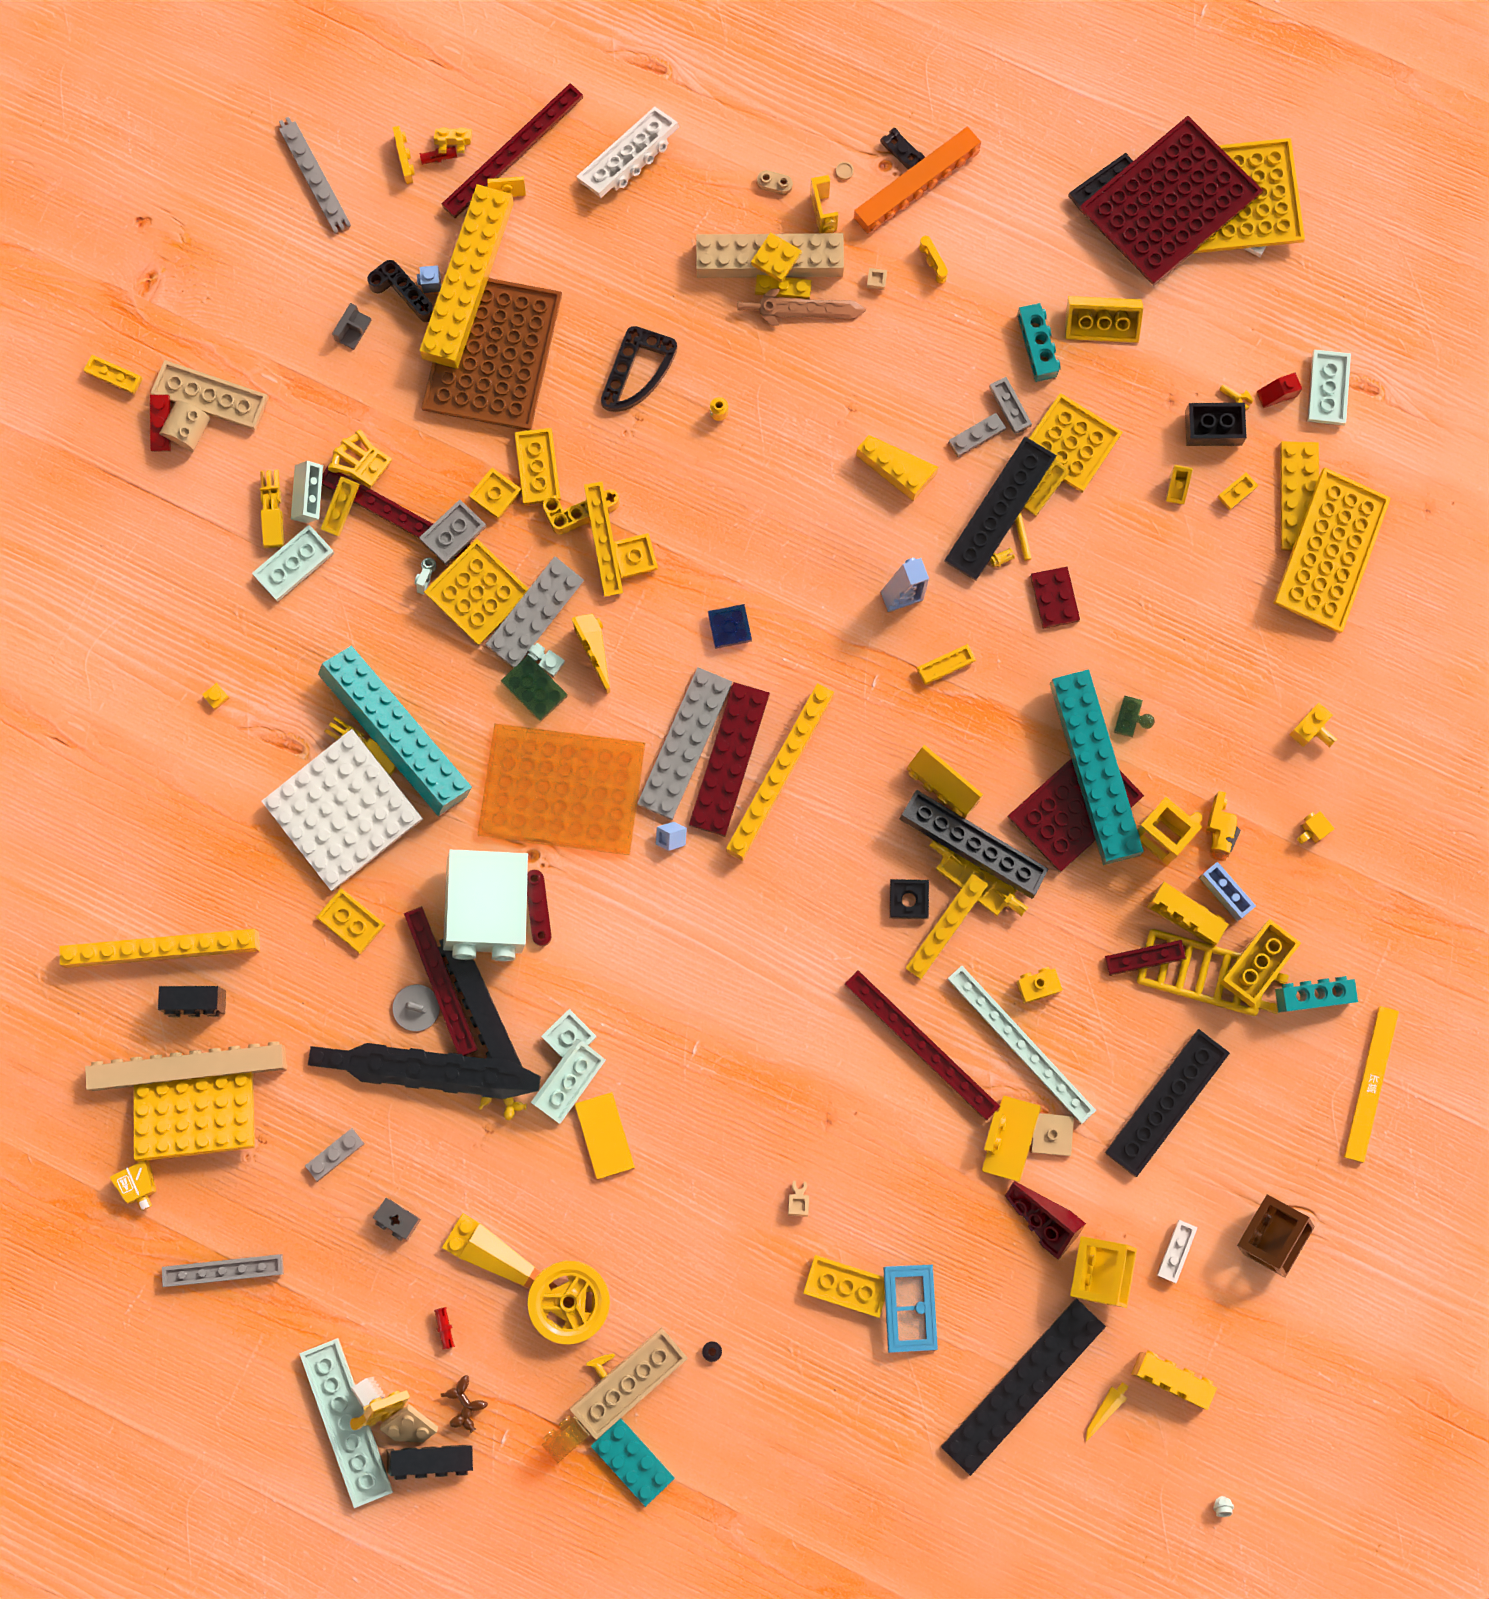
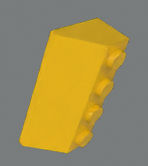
M1068 296L1065 339L1139 343L1144 310L1142 300Z
M926 745L922 746L907 767L908 775L911 778L921 781L924 789L930 793L934 792L938 796L937 799L943 805L948 804L952 808L951 811L963 818L970 814L983 796L978 789Z

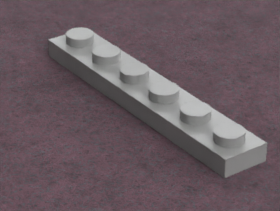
M283 1254L162 1267L163 1287L283 1275Z

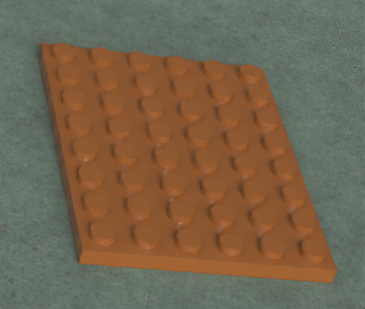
M488 278L458 369L432 362L422 410L527 431L532 430L562 292Z

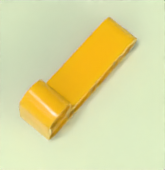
M613 489L604 491L608 513L618 509L620 504L618 493ZM548 497L543 502L545 515L553 531L557 534H565L590 522L586 500L563 510L559 500L555 497ZM550 505L557 506V508L552 511L547 509ZM575 513H580L582 515L578 519H574L572 517ZM558 521L565 522L561 527L555 525Z

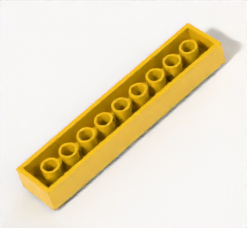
M476 185L419 350L422 359L458 369L514 205L512 194Z

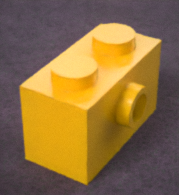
M1050 967L1039 969L1038 974L1032 975L1030 972L1020 976L1016 983L1023 1004L1063 991L1056 968L1050 970Z

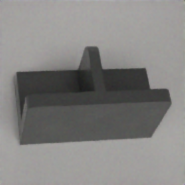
M350 303L332 335L335 341L354 350L372 320L370 317L360 313L356 305Z

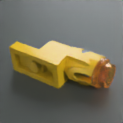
M1218 791L1215 794L1206 831L1213 832L1210 853L1211 858L1218 861H1226L1241 832L1237 827L1236 815L1222 811L1225 810L1228 799H1225L1226 792Z

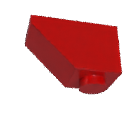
M1296 372L1277 378L1257 390V395L1262 407L1266 408L1298 397L1302 386Z

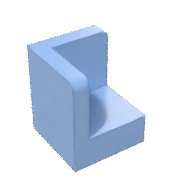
M676 822L658 826L656 845L668 851L685 846L687 828Z

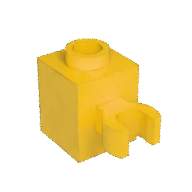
M1321 811L1317 814L1312 812L1304 818L1306 822L1301 826L1306 832L1299 836L1297 840L1301 845L1310 838L1317 843L1335 828Z

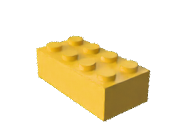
M1269 919L1220 981V984L1252 1007L1297 950L1301 942Z

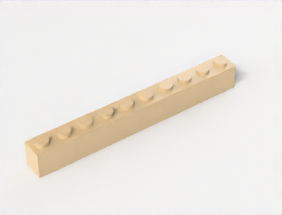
M268 1042V1046L261 1047L260 1044H249L248 1048L240 1049V1046L228 1047L229 1050L221 1051V1048H212L207 1053H201V1050L189 1051V1055H182L181 1052L170 1053V1057L163 1058L162 1055H151L150 1059L143 1060V1057L130 1058L131 1061L123 1062V1059L111 1060L109 1064H103V1061L91 1062V1066H85L86 1090L99 1091L134 1087L137 1084L172 1082L173 1080H189L191 1078H207L218 1075L225 1076L235 1073L287 1070L286 1049L279 1042Z

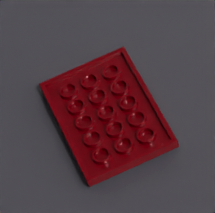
M1072 758L1007 816L1060 873L1096 841ZM1120 770L1129 804L1132 808L1144 795Z

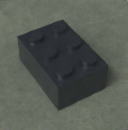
M1245 403L1188 404L1185 410L1186 446H1242L1247 438Z
M159 986L158 1010L163 1012L164 1015H168V1017L178 1018L180 1014L188 1015V1017H200V1014L207 1015V1017H219V1014H225L226 990L219 986Z

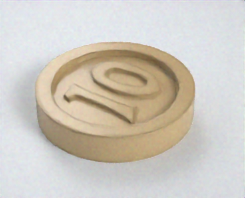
M841 162L836 167V175L841 180H848L854 174V168L849 162Z

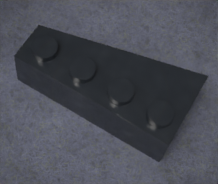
M450 1445L438 1448L431 1446L421 1447V1449L403 1448L401 1450L387 1449V1474L394 1476V1480L407 1479V1475H415V1478H427V1474L435 1473V1477L448 1476L447 1472H455L456 1475H468V1471H473L472 1445Z

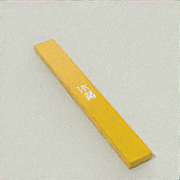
M1382 1006L1378 1007L1343 1158L1361 1163L1365 1162L1399 1014L1397 1010Z

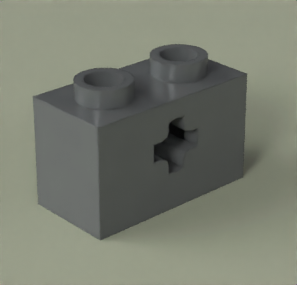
M389 1198L384 1199L373 1216L377 1226L383 1230L389 1228L393 1231L392 1235L401 1241L403 1238L409 1240L421 1221L419 1217ZM399 1216L398 1220L401 1222L393 1225L392 1217Z

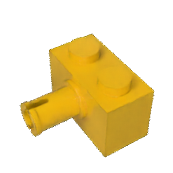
M1318 703L1289 735L1303 747L1313 737L1317 736L1330 748L1337 738L1325 729V724L1333 714Z

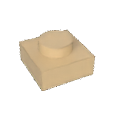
M869 268L867 288L885 290L887 270Z

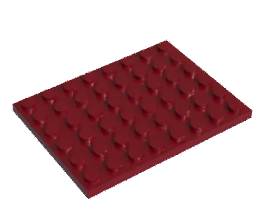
M1187 115L1079 207V210L1154 286L1263 193V190Z

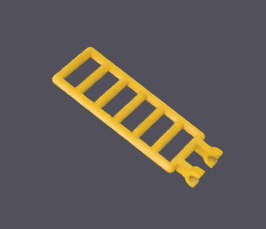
M1150 929L1145 947L1154 946L1156 937L1167 940L1166 943L1182 940L1183 945L1186 946V960H1182L1176 986L1164 983L1169 963L1160 965L1157 981L1145 978L1148 968L1140 969L1137 976L1138 984L1250 1016H1257L1259 1009L1278 1014L1277 1004L1263 1001L1262 996L1251 1008L1240 1005L1241 999L1234 995L1233 1002L1221 999L1224 986L1220 984V981L1228 972L1231 958L1237 960L1242 953L1160 930ZM1193 948L1205 952L1195 991L1193 992L1183 989ZM1212 953L1224 956L1213 997L1202 994ZM1278 973L1273 981L1285 984L1288 982L1289 975Z

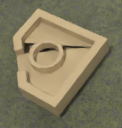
M408 1404L381 1424L380 1430L394 1441L424 1442L437 1433L438 1426Z

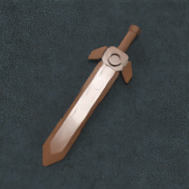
M780 289L768 291L764 294L760 303L742 301L737 303V310L739 311L760 310L763 319L771 326H779L775 316L855 319L866 311L864 307L852 300L775 299Z

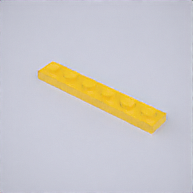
M603 482L584 484L604 597L623 594Z
M972 873L906 966L908 971L920 979L923 978L987 888L988 884Z

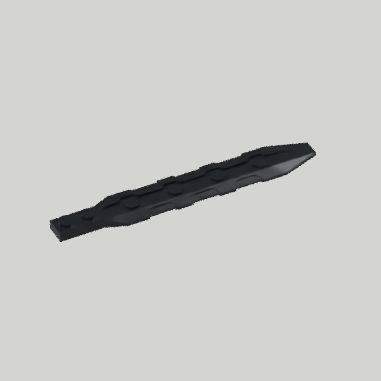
M365 1043L349 1051L310 1046L308 1066L346 1070L359 1081L365 1083L404 1085L407 1088L437 1089L456 1094L458 1092L470 1093L497 1099H507L539 1091L541 1080L540 1075L506 1059L463 1056V1054H442L414 1048L400 1049L372 1043Z

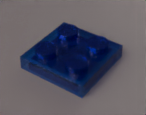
M745 604L708 611L715 649L752 642Z

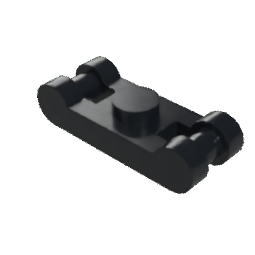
M895 127L889 131L887 136L884 135L880 139L882 145L908 170L925 158ZM893 139L897 141L895 145L891 142Z

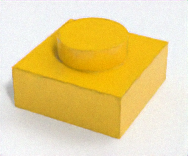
M215 683L202 694L214 710L230 699L218 683Z

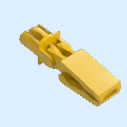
M271 470L266 471V479L264 471H260L261 488L259 489L261 504L263 505V510H261L264 548L283 547V513L279 507L282 493L280 490L279 470H274V482Z
M334 716L333 720L346 730L344 731L332 722L328 726L342 736L353 729L388 775L391 776L397 767L381 750L379 745L370 738L366 740L361 732ZM327 728L324 730L325 733L336 740L341 738Z

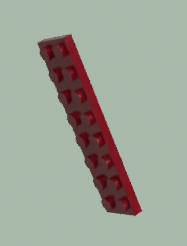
M733 682L689 826L726 837L770 692Z

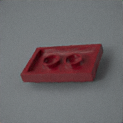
M1068 566L1031 573L1030 577L1042 628L1079 622L1080 616Z

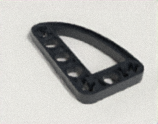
M638 326L629 327L601 397L602 407L607 411L619 412L630 409L646 399L669 370L677 353L676 340ZM634 332H637L638 337L636 336V337L634 338V341H633L634 344H632V343H631V340H632L631 334H634ZM649 337L657 339L654 345H649L646 341ZM669 343L672 344L673 348L666 350V346H668ZM639 347L665 355L663 362L652 379L638 393L628 399L619 401ZM625 348H631L633 354L626 356L623 354ZM618 365H626L627 370L619 372L617 370ZM613 381L621 383L618 389H613L610 385ZM611 392L613 394L612 401L614 403L611 402L609 405H607L606 400H609Z

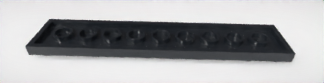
M1075 1298L940 1447L971 1476L1106 1326Z

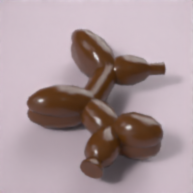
M464 1375L459 1380L457 1388L441 1393V1397L458 1398L464 1406L461 1416L452 1418L450 1426L457 1428L463 1425L466 1430H470V1433L476 1430L473 1421L469 1418L472 1411L482 1410L488 1406V1403L483 1400L470 1402L464 1393L469 1385V1376Z

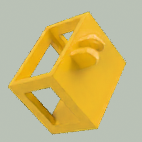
M1165 797L1137 829L1141 844L1168 866L1202 828L1199 824L1202 820V815L1199 812H1194V814L1189 816L1168 797ZM1160 821L1181 838L1176 844L1155 827ZM1147 832L1169 851L1168 854L1164 853L1143 834Z
M1081 1236L1070 1296L1127 1308L1137 1248L1127 1244Z

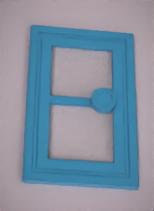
M933 1264L883 1267L888 1353L938 1350Z

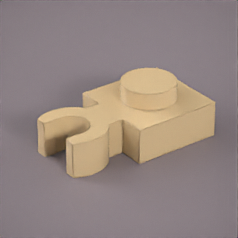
M793 1181L792 1191L795 1195L789 1194L788 1216L808 1217L809 1195H804L807 1189V1182L803 1183L802 1189H798L796 1181Z

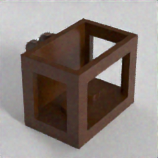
M1267 1194L1237 1246L1246 1257L1286 1278L1315 1226L1310 1217Z

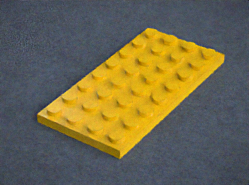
M1326 467L1323 468L1273 604L1339 634L1342 633L1391 498Z

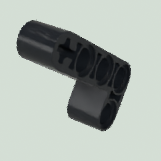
M394 260L383 262L369 273L367 281L372 292L379 294L392 286L423 322L430 321L434 310L432 303ZM390 269L395 270L393 273H387ZM376 280L381 281L379 284H373ZM402 282L407 283L405 286H399ZM412 296H418L415 300L410 299Z

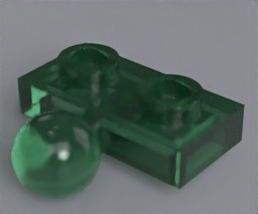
M1124 695L1114 733L1133 738L1137 723H1140L1145 729L1154 726L1155 719L1151 714L1139 715L1143 700Z

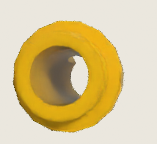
M1008 548L998 554L994 553L990 559L992 566L999 568L1001 564L1015 559V554L1007 556L1013 550Z

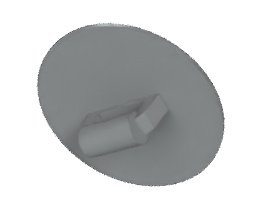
M416 984L403 988L396 995L393 1002V1014L400 1026L410 1031H422L429 1028L439 1015L440 1007L434 992L423 985Z

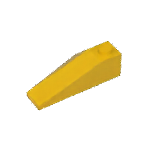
M593 614L571 618L574 630L607 694L610 693L601 630L604 628L599 618L596 619Z

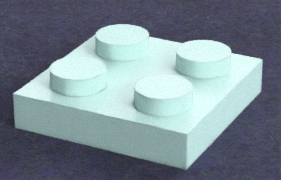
M570 1009L541 1036L562 1058L577 1038L588 1046L597 1038Z

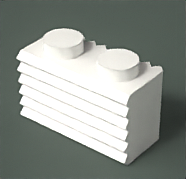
M375 1377L365 1378L351 1388L363 1408L369 1405L372 1400L385 1397L379 1384H376Z

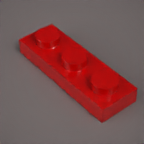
M150 395V449L152 452L171 451V440L159 434L170 413V395Z

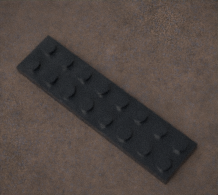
M1025 436L944 562L977 581L1057 455Z
M918 790L914 792L899 818L901 821L1031 899L1036 895L1048 871V868Z
M1197 1029L1104 1153L1133 1176L1138 1177L1230 1052L1200 1029Z

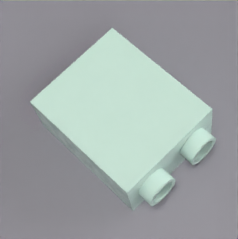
M449 850L446 860L443 950L453 951V958L470 960L476 958V952H492V959L495 961L515 960L516 953H522L526 945L528 853Z

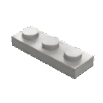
M1007 377L990 384L989 388L1014 434L1031 427L1032 423Z
M994 413L951 438L948 443L957 457H960L1005 431L1006 427L997 413Z
M351 1128L307 1163L305 1167L315 1180L319 1181L365 1143L355 1130Z

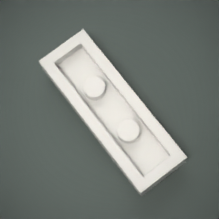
M1181 1220L1177 1221L1156 1276L1177 1283L1198 1227Z

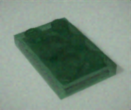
M529 655L501 680V683L540 722L568 697V694Z

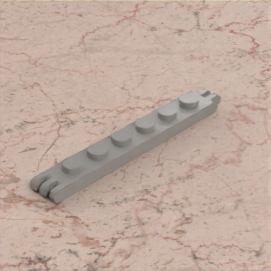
M286 117L288 124L285 125L283 120H280L281 128L279 130L334 233H338L337 225H339L341 231L345 229L342 224L343 222H345L347 227H350L351 224L296 121L292 122L289 117Z

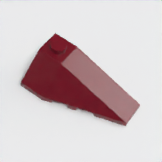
M1016 1181L1011 1184L1005 1195L1016 1212L1028 1222L1029 1225L1027 1227L1030 1231L1034 1230L1040 1238L1039 1243L1058 1260L1077 1239L1086 1225L1072 1211Z

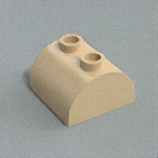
M176 401L159 434L194 452L210 421V417L189 403Z

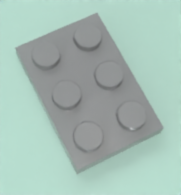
M459 500L423 533L419 539L447 565L487 526L472 510Z

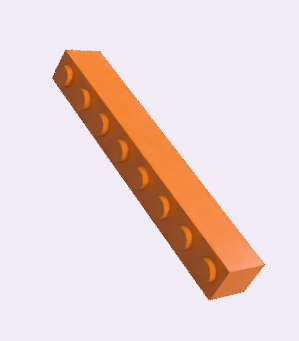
M967 126L855 209L854 219L867 234L871 231H876L881 226V223L885 220H891L897 211L907 208L912 200L919 199L928 188H934L940 179L947 178L956 167H962L967 159L978 155L981 141Z

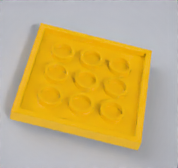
M1060 393L1029 439L1057 455L1055 460L1070 470L1063 481L1083 493L1123 431Z
M476 539L424 593L479 646L508 616L527 592L528 588L491 551Z

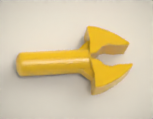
M1224 384L1219 389L1222 393L1234 399L1236 403H1243L1242 400H1246L1250 404L1253 403V398L1247 390L1239 394ZM1245 404V410H1248L1250 406Z

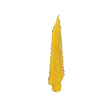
M1122 1382L1117 1389L1112 1386L1109 1389L1108 1394L1087 1428L1086 1442L1127 1400L1123 1394L1129 1386Z

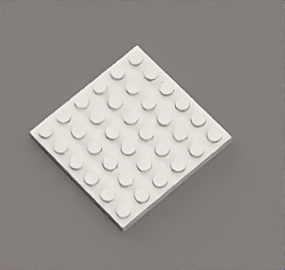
M353 729L262 800L265 807L331 891L337 889L423 820Z

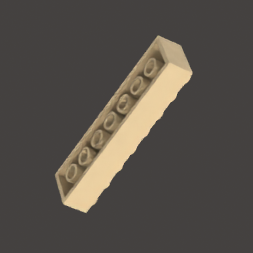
M843 233L774 234L802 250V254L786 277H843ZM696 234L697 278L769 276L751 265V260L769 234Z

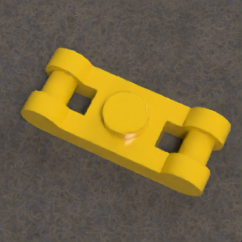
M927 235L922 236L919 250L926 254L928 265L935 270L937 283L944 284L947 280L948 269L931 238Z

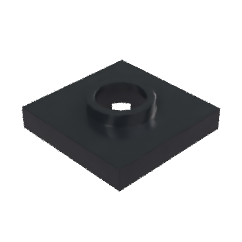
M890 879V918L929 919V880ZM907 893L913 894L916 898V903L912 907H907L902 903V897Z

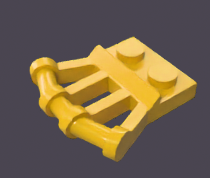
M359 429L352 436L343 438L340 442L341 445L333 450V458L328 465V470L334 473L340 472L350 475L354 480H358L371 489L391 464L392 458L372 446L364 433ZM358 440L361 441L367 449V452L362 450L354 443ZM346 449L351 450L362 459L357 461L345 452ZM340 459H343L354 468L339 465Z
M407 1390L403 1392L395 1391L389 1394L387 1398L381 1399L379 1397L372 1400L369 1405L364 1406L363 1415L351 1419L350 1426L352 1430H359L367 1425L371 1427L378 1421L384 1422L389 1419L390 1416L404 1408L410 1397Z

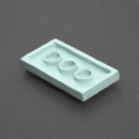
M1315 349L1312 352L1307 422L1345 426L1351 353Z
M308 525L252 574L278 602L334 554V551Z
M577 1038L531 1103L560 1124L606 1059Z

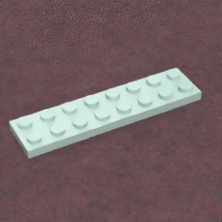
M339 1338L299 1353L353 1507H359L393 1493L371 1428L367 1425L359 1430H352L350 1426L351 1419L360 1417L364 1414V1411L351 1390L355 1383Z

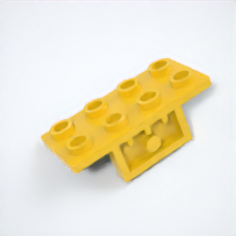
M1008 1096L1002 1097L999 1111L994 1113L984 1150L987 1154L982 1168L983 1172L1017 1182L1021 1181L1040 1113V1105Z

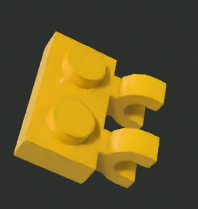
M446 127L435 129L434 145H439V153H446L447 145H457V153H464L465 145H471L472 129H448Z

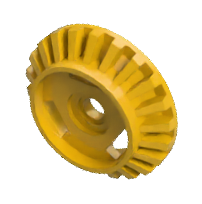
M568 1260L553 1263L549 1267L544 1268L535 1277L530 1286L527 1298L528 1314L537 1331L550 1341L559 1344L580 1343L596 1334L604 1324L610 1307L609 1291L604 1279L591 1266L579 1261ZM562 1276H567L569 1281L552 1290L550 1289L549 1284ZM586 1292H592L590 1312H585ZM567 1296L574 1299L573 1306L569 1308L563 1306V1299ZM552 1312L566 1321L564 1326H559L547 1318L548 1313Z

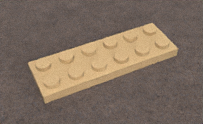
M164 360L151 390L152 395H170V402L183 401L189 403L208 415L255 431L269 399L267 394Z
M661 1327L574 1403L570 1410L595 1439H598L688 1358Z

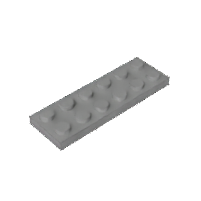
M553 557L485 645L513 668H516L528 653L530 647L539 639L584 579L557 557Z

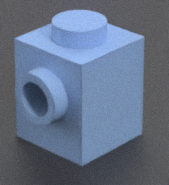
M438 265L419 267L420 274H417V283L421 285L423 293L440 292L441 275Z

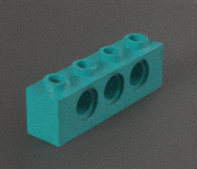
M1041 303L1019 307L1017 317L1035 382L1057 378L1061 366L1059 360L1055 358L1056 347L1054 342L1051 343L1050 326L1046 325V310L1042 309ZM1031 323H1037L1039 327H1033ZM1036 340H1042L1044 344H1037ZM1040 357H1046L1049 361H1042Z
M1347 976L1335 977L1334 982H1330L1329 978L1317 980L1318 984H1312L1311 981L1299 982L1300 986L1295 987L1293 983L1281 984L1282 988L1275 989L1278 1013L1358 1002L1355 979L1347 980ZM1333 987H1334L1335 990H1336V995H1335V996H1334L1333 993H1332ZM1315 989H1316L1317 992H1318V997H1317V998L1315 997V994H1314ZM1297 992L1300 994V1000L1296 997Z

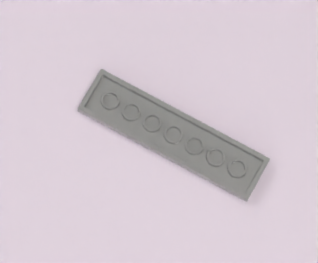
M697 667L637 803L638 806L673 820L731 688L732 681Z

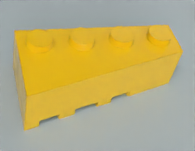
M871 435L865 438L858 446L856 456L912 501L919 496L937 475L939 468Z
M1165 881L1157 888L1147 905V908L1213 946L1218 944L1229 925L1223 917L1217 914L1214 915L1206 907L1199 905Z
M1149 1350L1140 1352L1131 1372L1132 1375L1202 1409H1209L1217 1387L1212 1385L1213 1381L1205 1377L1199 1379L1194 1376L1195 1373L1186 1368L1181 1370L1176 1367V1363L1167 1359L1163 1361L1157 1358V1354Z

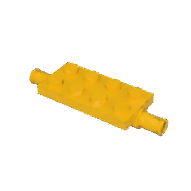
M935 840L929 845L943 856V860L936 870L960 889H962L972 873L988 884L977 902L995 916H998L1002 909L1008 906L1022 917L1029 908L1015 898L1017 890Z

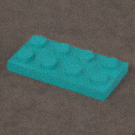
M622 1418L591 1445L594 1451L645 1507L675 1479L671 1472Z

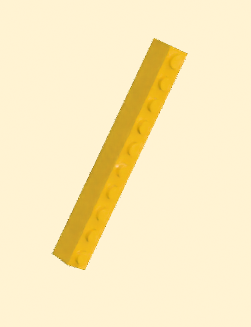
M819 683L816 684L729 842L726 852L744 861L832 701L834 691Z
M256 929L63 945L59 946L61 966L74 968L260 951L259 932Z

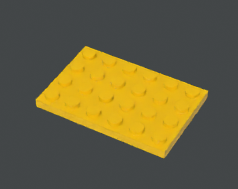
M252 1072L134 1085V1160L136 1162L255 1148Z

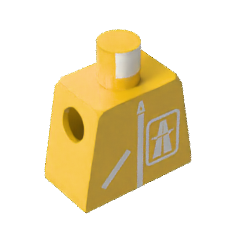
M141 1161L110 1176L111 1181L126 1203L132 1204L137 1202L141 1211L152 1207L148 1196L157 1192L149 1161Z

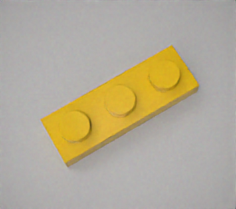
M400 126L392 127L406 184L414 183L412 178L415 175L413 164L409 165L408 161L411 159L409 148L405 149L404 143H408L406 134L401 132Z
M757 275L755 295H764L771 289H780L776 297L810 300L812 280L786 277L781 283L771 276Z
M91 355L83 370L86 374L134 395L143 380L140 375L95 355Z
M340 477L323 521L322 530L335 536H340L360 484Z

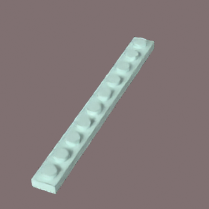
M963 966L958 968L947 979L1080 1124L1084 1123L1096 1111Z

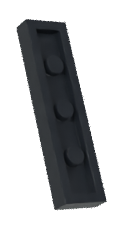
M1124 153L1069 192L1068 197L1079 209L1085 201L1131 164L1133 160L1127 153Z

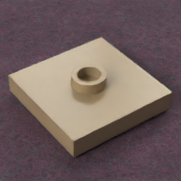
M1039 1113L1032 1138L1031 1153L1071 1156L1074 1116Z

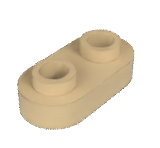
M764 170L757 176V184L762 190L785 195L790 193L793 188V180L788 175ZM785 181L787 184L783 185L781 182Z

